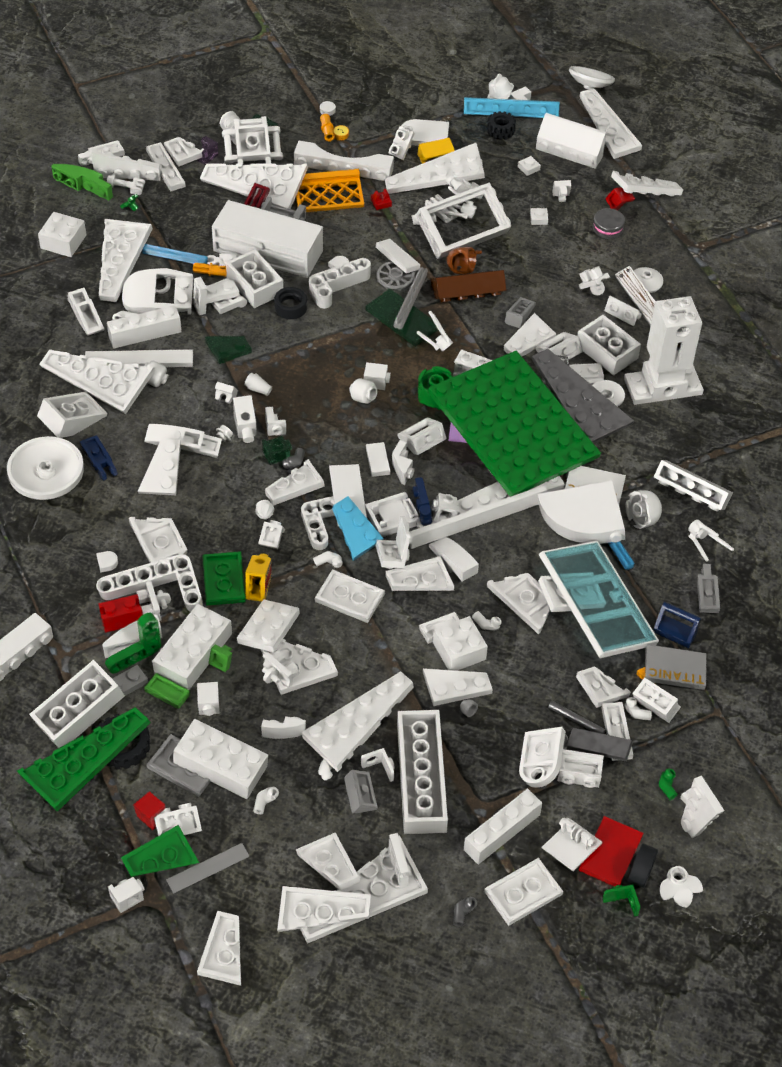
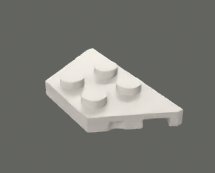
M135 517L129 518V523L149 563L179 554H187V548L172 518L156 519L147 517V520L135 519ZM163 569L160 571V574H165L168 570Z
M529 573L520 574L516 577H504L503 581L493 582V580H489L487 582V587L536 633H541L549 615L550 607L539 582Z

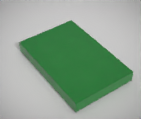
M241 551L203 554L206 606L245 603Z

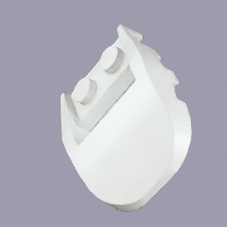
M168 268L137 271L130 275L124 283L122 292L123 306L128 312L141 314L175 305L178 312L188 311L189 315L192 313L193 274ZM162 276L175 279L174 304L155 303L156 277L162 278Z

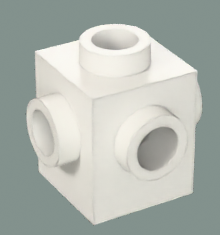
M439 493L437 499L433 500L431 504L433 521L439 522L458 515L460 506L457 505V497Z

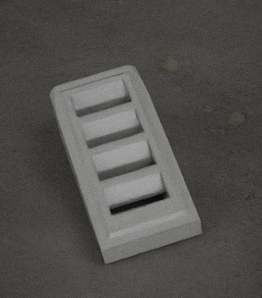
M520 297L506 312L505 323L520 328L534 309L536 302Z

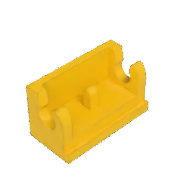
M450 138L419 144L417 155L423 164L426 163L427 159L443 156L455 150Z

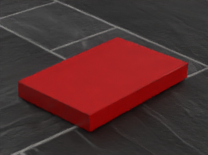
M604 816L595 834V837L601 840L602 844L581 863L579 871L612 886L621 885L644 833Z

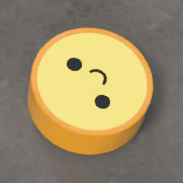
M339 125L334 127L335 139L345 140L349 137V129L346 126Z

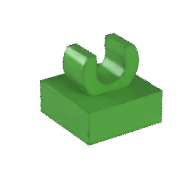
M215 644L211 648L208 664L226 672L230 668L232 652L230 651L232 648L226 645L220 647Z

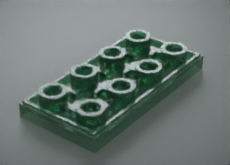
M388 289L365 306L367 312L415 347L424 341L417 334V331H420L427 337L438 331L433 320L415 306H412L403 328H395L393 326L394 321L405 299L391 289Z

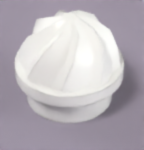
M261 500L256 504L255 512L259 518L266 520L273 515L274 506L268 500Z

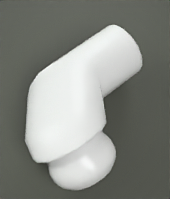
M326 551L313 558L316 566L328 562L334 568H339L343 564L342 557L330 551Z
M633 697L626 699L624 706L632 718L651 721V710L640 709L636 705L637 700Z
M325 759L320 763L318 773L322 776L323 780H328L333 776L330 771L332 766Z
M269 787L260 791L257 794L253 812L263 814L265 805L278 797V789L276 787Z

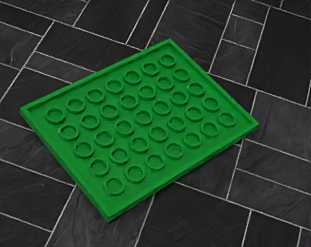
M517 350L428 388L427 392L510 497L537 487L591 462L601 455L598 448Z

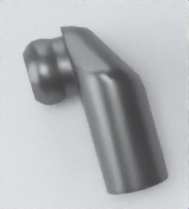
M297 448L294 456H289L282 461L283 467L292 469L301 466L305 450Z

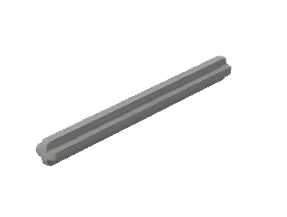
M419 268L394 321L393 326L395 328H403L428 272L427 268Z

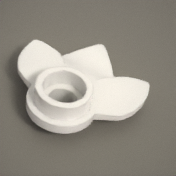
M681 866L669 869L667 879L662 881L660 885V895L663 900L673 898L678 905L685 908L690 906L693 893L703 891L700 880L695 876L688 875L687 871ZM674 876H679L681 880L675 879Z

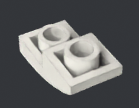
M285 716L284 723L263 719L261 725L262 737L293 738L301 736V732L306 730V720L298 717Z

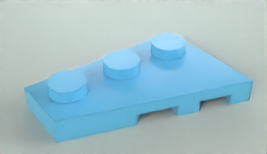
M349 496L333 505L332 510L340 529H342L353 561L375 547L377 540L384 539Z

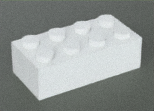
M197 604L152 660L154 674L157 673L190 690L209 665L211 648L215 644L222 647L232 635L231 620Z
M92 660L29 715L51 741L60 748L76 739L125 695L115 681Z
M194 719L173 751V763L178 764L184 769L186 768L190 772L197 773L203 778H208L211 782L248 799L267 768L268 754Z

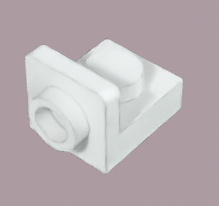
M265 407L268 436L286 434V420H278L277 414L273 412V407Z
M270 520V523L264 522L258 544L278 549L281 535L285 531L281 523Z

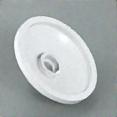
M571 66L569 68L572 77L577 82L583 84L585 89L603 88L613 84L615 81L613 76L598 70L580 66Z

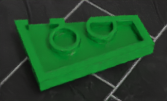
M179 825L121 857L131 877L199 863Z

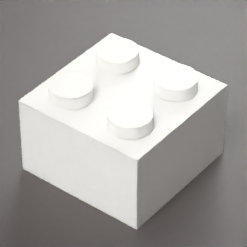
M53 212L38 233L40 248L72 257L86 237L84 220Z
M470 616L434 629L433 644L448 670L458 671L486 660L488 646Z

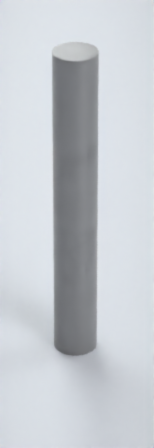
M551 701L548 706L553 711L592 732L604 734L606 729L554 701Z

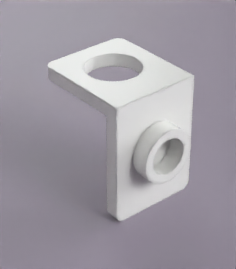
M384 748L361 756L362 768L382 762L390 782L394 781V762L391 757L388 758ZM376 756L374 760L367 761L369 758Z

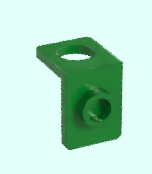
M617 885L604 891L603 903L628 898L634 917L639 914L640 904L633 885Z

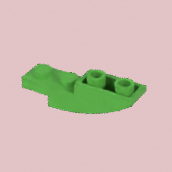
M53 164L51 166L53 178L77 191L85 188L108 201L113 198L112 185L103 180V174L75 165Z

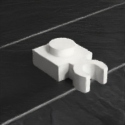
M237 253L219 254V257L209 255L207 256V264L212 263L213 265L226 266V262L236 258Z

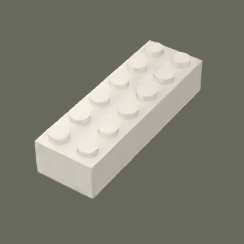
M439 710L398 711L397 731L404 834L447 833L448 817Z

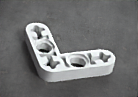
M333 496L306 502L301 507V516L310 543L316 550H323L328 546V534L322 518L335 515L332 509L325 510L323 506L331 505L333 507ZM312 523H317L320 525L318 528L315 529L310 527ZM317 535H319L322 542L317 540Z

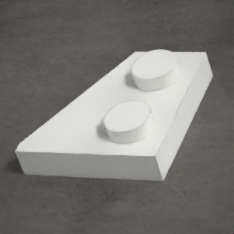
M180 137L164 142L166 150L178 167L207 156L205 149L199 150L195 148V144L186 142Z
M596 667L579 671L576 675V678L596 708L602 706V703H612L627 698L631 693L627 688L623 690L615 685L614 679L604 675Z

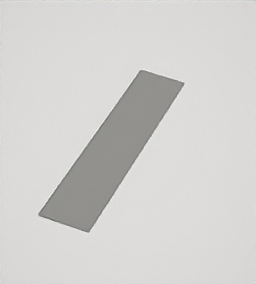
M240 843L166 879L172 892L176 893L250 856L244 845Z

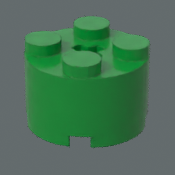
M435 366L430 370L425 369L420 373L418 378V400L421 404L441 410L427 391L430 386L452 378L451 372L448 369Z

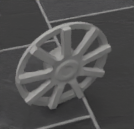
M392 261L382 264L377 270V281L386 289H398V291H401V289L411 286L415 279L414 271L412 274H404L405 272L397 265L395 268H390L389 264H394ZM385 266L389 273L381 271V269ZM380 274L388 277L380 278Z

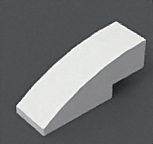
M85 288L69 292L68 301L87 336L104 331L102 322Z
M444 537L429 544V548L437 557L441 556L450 573L454 572L461 581L478 573L479 564L453 540Z
M155 614L154 616L159 623L160 638H162L161 625L158 615ZM137 621L120 629L102 644L105 658H109L113 654L140 641Z

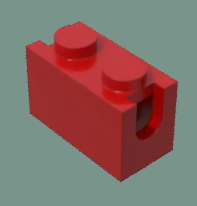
M138 594L98 603L105 633L122 629L138 621L143 615Z

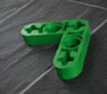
M145 613L137 621L140 641L113 654L106 660L105 665L110 673H118L160 650L159 623L153 613Z

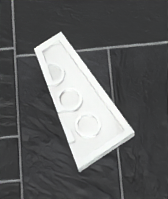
M613 171L611 175L627 193L639 192L641 194L652 193L654 195L666 194L674 196L682 195L683 189L676 182L656 179L654 182V180L645 176H641V179L628 173L622 176L617 171Z

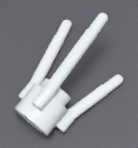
M451 186L448 187L455 195L460 194ZM468 200L465 201L467 204L463 203L462 206L458 204L452 206L460 209L461 213L443 210L442 213L472 219L477 206L473 205V201Z
M429 311V315L441 333L435 339L437 343L420 331H417V334L431 344L436 351L439 348L441 351H444L453 342L446 335L435 314Z
M695 520L690 524L688 531L691 533L689 538L693 540L706 562L709 559L697 538L704 539L707 534L730 551H734L733 547L718 537V533L705 526L700 520Z

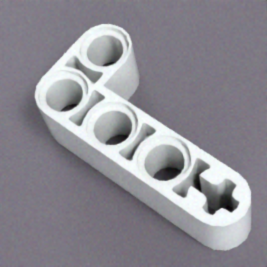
M360 258L311 275L309 277V293L317 306L324 309L329 308L332 305L333 292L369 280L371 262L366 258Z

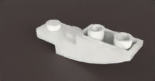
M149 424L144 442L159 445L161 438L180 439V451L183 449L217 458L222 439L205 435L203 431Z

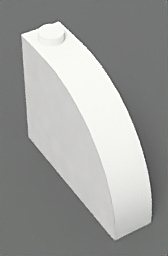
M612 480L538 494L539 508L544 520L552 530L562 537L578 543L598 541L599 544L625 540V528Z

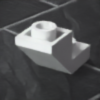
M400 440L392 452V466L401 484L405 485L407 480L412 478L414 468H412L413 460L407 458V442Z

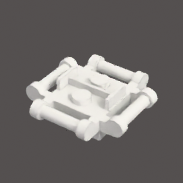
M266 116L242 120L234 118V129L222 131L226 154L224 157L225 163L238 162V164H243V161L265 160L266 164H271V159L282 160L283 153L281 152L279 137L281 133L280 127H268ZM268 134H273L274 152H270ZM232 136H235L237 155H232L230 138Z

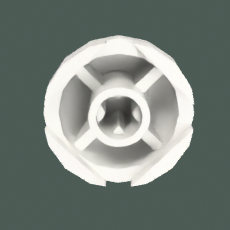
M647 490L634 491L628 495L630 499L626 500V514L629 520L633 519L637 524L634 527L639 529L654 525L659 520L662 513V505L657 495Z

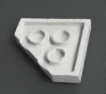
M285 639L281 641L275 650L281 651L285 656V662L282 665L286 666L293 662L298 666V674L293 678L292 686L288 688L281 681L276 684L281 695L338 676V671L330 655L312 652L310 648L299 644L287 643ZM261 650L262 654H264V653H266V652H269V651Z

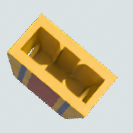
M267 554L252 555L246 570V599L261 602L263 599L266 600L271 580L272 559ZM257 579H260L259 585L255 583Z

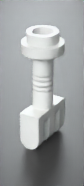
M112 174L111 176L108 175L107 183L111 184L112 188H114V185L130 188L131 194L141 195L145 180L134 177L133 182L116 179V175Z

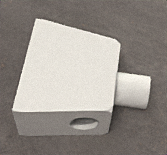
M252 395L234 397L233 410L238 438H243L245 443L253 442L256 435V419Z

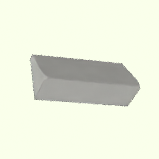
M351 770L344 777L352 813L377 810L378 807L370 773Z

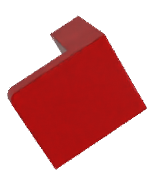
M622 187L614 188L605 200L611 209L619 210L624 203L634 201L635 197L632 193H627Z
M150 791L133 804L137 817L154 830L156 828L154 818L166 808L165 804Z

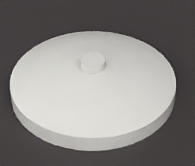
M38 437L21 444L11 454L7 463L8 478L13 488L26 497L39 500L57 498L70 492L80 482L84 472L83 458L78 448L71 442L58 437Z

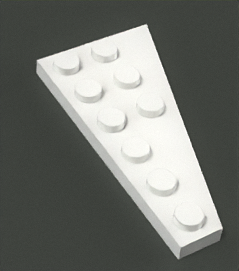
M206 164L200 179L203 182L247 197L254 183L270 188L267 198H272L273 205L291 209L309 166L308 164Z
M105 219L101 280L99 285L100 300L117 302L124 283L129 277L152 231L151 224Z
M49 350L39 364L42 368L124 414L128 412L156 370L152 366L144 367L134 363L126 364L121 361L97 357L89 358L85 355L77 356Z
M400 836L401 845L404 846L406 853L405 859L407 864L410 865L412 877H409L408 886L399 887L389 850L384 848L380 855L357 871L360 883L340 891L371 894L369 917L428 893V888ZM362 920L302 928L301 931L308 944Z

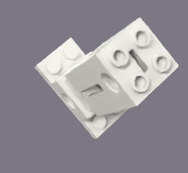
M691 296L655 301L647 342V349L650 354L649 361L643 362L641 372L624 375V380L634 405L703 395V387L693 366L702 321Z

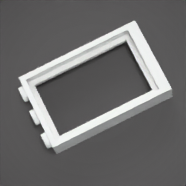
M490 182L419 208L416 213V217L437 259L448 256L449 252L455 248L471 247L506 234L511 228V221L506 216L503 205L499 202L496 191ZM484 195L499 226L445 246L430 214Z

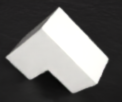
M525 86L512 92L509 99L531 100V91Z

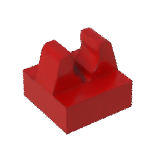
M383 189V192L378 193V191H375L374 194H371V201L376 210L392 207V201L386 189Z

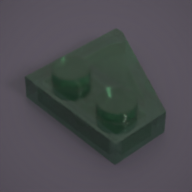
M244 336L205 337L206 344L219 364L252 353V348Z

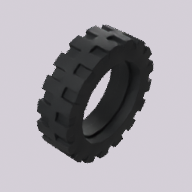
M115 714L112 718L110 716L107 717L105 722H101L98 727L102 728L110 724L120 714ZM148 727L138 735L140 740L134 749L129 752L119 753L107 766H114L115 769H121V767L128 769L131 768V765H138L141 759L144 760L151 744Z

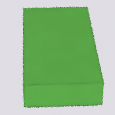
M157 673L144 687L145 692L177 709L183 705L190 695L189 690Z

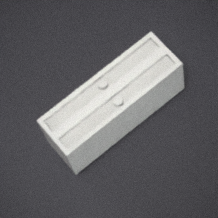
M230 200L226 202L212 225L213 251L222 254L237 253V257L256 249L272 268L306 278L309 277L323 252V226Z

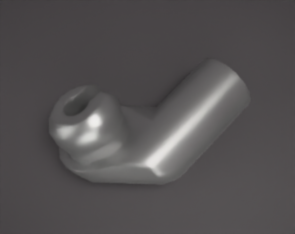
M466 897L455 905L454 926H464L465 915L477 906V900L474 897Z

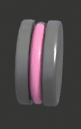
M611 208L601 209L594 216L593 230L601 238H617L623 233L625 217L618 210Z

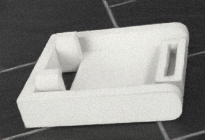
M406 492L365 504L368 518L382 537L397 533L400 516H405L406 522H409V528L416 527L417 522H420L419 514ZM379 514L382 519L380 524L378 523L375 515Z

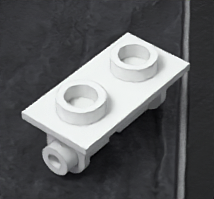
M609 296L604 310L632 326L635 325L636 320H639L642 315L640 310L612 296Z

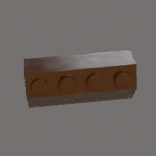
M504 270L430 278L435 299H441V302L451 301L452 297H457L458 300L468 299V295H474L475 298L485 297L484 293H491V296L502 295L501 291H506Z

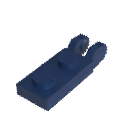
M97 435L80 441V447L103 481L107 479L106 472L103 470L104 467L108 466L113 476L118 475L112 458Z
M420 477L415 478L416 486L412 488L414 498L418 497L416 505L421 515L420 522L423 526H427L432 523L431 508L423 478Z

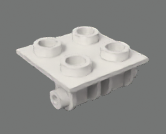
M562 818L559 823L561 829L542 846V849L574 871L602 844V841L570 818Z

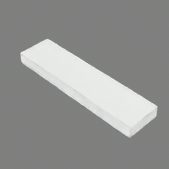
M162 143L146 146V151L152 162L160 164L161 177L168 189L174 191L186 187L185 181Z

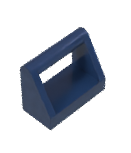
M664 602L653 632L686 648H690L697 635L701 618ZM666 611L694 623L693 627L666 616Z

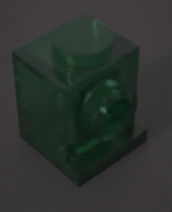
M279 436L268 441L266 439L262 440V452L270 465L283 461L290 456L292 445L289 439L285 440L283 436Z

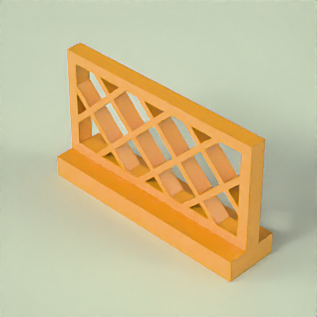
M359 169L307 173L296 195L297 207L304 200L310 203L309 207H306V212L364 207ZM357 185V188L353 191L348 186ZM339 186L341 189L336 192L332 187ZM324 188L325 190L322 193H319L315 189ZM307 189L308 192L304 195L299 190ZM344 190L350 193L347 198L341 195ZM327 192H330L334 196L331 199H329L324 195ZM311 193L318 196L314 201L308 198ZM355 196L360 199V202H352L350 199ZM337 197L343 200L341 204H337L333 201ZM322 199L327 203L325 205H319L318 201Z

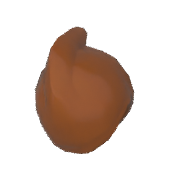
M472 247L455 248L447 256L446 262L448 267L457 274L472 273L476 265L477 254H482V250H474Z

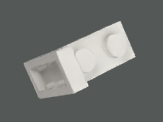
M201 277L194 278L193 305L199 315L206 314V304L239 296V290L233 280L206 286Z

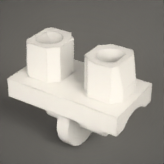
M399 126L394 141L390 146L389 154L404 160L408 149L412 146L411 141L415 132Z
M599 266L591 270L587 269L579 274L583 281L579 284L580 289L590 287L594 295H601L605 290L601 280L608 279L610 276L608 272L603 274Z
M147 582L145 589L136 591L139 597V604L150 602L148 605L141 606L143 614L149 612L153 613V615L157 614L159 621H162L159 606L162 609H166L168 607L167 604L171 601V597L168 593H163L162 590L157 591V595H155L152 582Z
M279 650L272 654L269 652L264 653L263 658H265L262 672L265 675L263 680L266 683L274 681L276 684L281 681L288 688L292 686L293 678L298 674V666L293 662L286 666L282 665L285 662V656Z

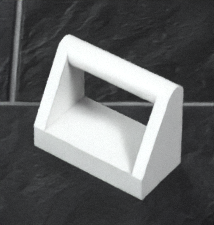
M562 332L535 347L538 353L546 349L551 350L564 362L582 353L579 336Z
M428 417L398 433V438L407 442V447L416 455L447 439L442 423ZM428 426L427 428L421 430L420 432H418V433H416V434L410 436L411 434H413V433L419 431L420 429H422V428Z

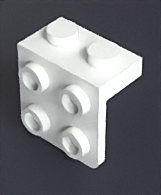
M400 516L396 541L377 540L376 542L381 567L388 569L405 568V562L409 560L408 547L409 544H412L413 535L409 532V522H406L405 516Z

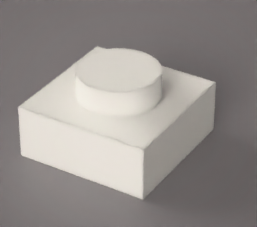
M532 156L518 162V168L527 176L539 171L541 167Z
M547 208L530 209L531 225H548Z

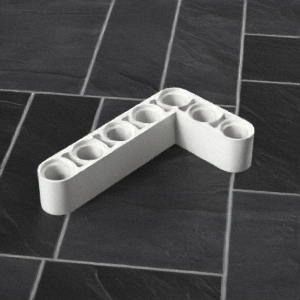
M184 554L102 577L96 584L101 598L112 600L145 589L147 582H152L153 587L178 580L187 610L191 612L197 604L203 606L190 558ZM181 564H187L185 568H179ZM163 569L168 570L167 573H165V574H160V571H161V570H163ZM149 575L147 579H141L142 576ZM124 581H130L127 585H121ZM186 581H192V584L189 586L183 585ZM104 587H111L108 591H103ZM192 598L198 599L195 603H189V600Z

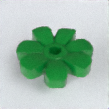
M133 194L120 207L122 209L130 207L133 211L138 209L139 207L135 203L136 198L139 197L138 194Z

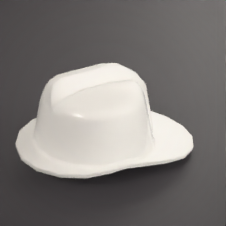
M498 74L495 79L489 82L487 98L508 99L514 88L513 83H510L506 77Z

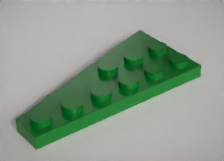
M135 707L114 718L110 724L102 728L100 726L95 728L93 733L85 737L82 735L54 750L52 755L43 760L40 758L34 761V764L26 769L21 768L17 772L58 812L151 722Z

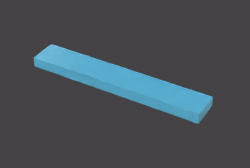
M464 97V114L490 115L494 112L498 113V111H501L503 113L505 111L507 114L511 113V116L513 115L514 117L544 118L546 113L559 117L560 102Z

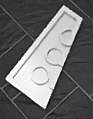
M92 148L93 169L103 174V178H108V175L111 176L113 174L116 175V179H134V177L157 181L161 179L159 163L141 159L136 161L124 155L123 157L114 156L111 152L106 151L105 154L98 152V149Z
M702 776L693 780L681 819L682 828L685 832L689 833L691 838L700 835L712 823V820L717 819L719 814L724 812L721 804Z
M283 886L277 931L282 932L369 919L371 894Z

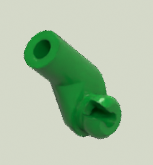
M671 768L663 771L659 780V787L669 800H673L678 795L672 787L673 778H675L676 774Z

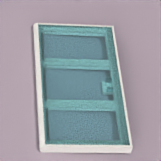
M598 541L546 550L539 553L541 560L599 658L646 648L647 644L657 645L659 642L658 638Z

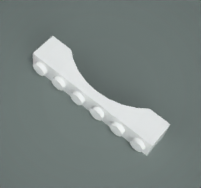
M298 141L294 151V165L308 164V168L329 172L359 169L360 177L385 181V178L392 175L394 156L376 154L362 158L341 157L324 151L315 143Z

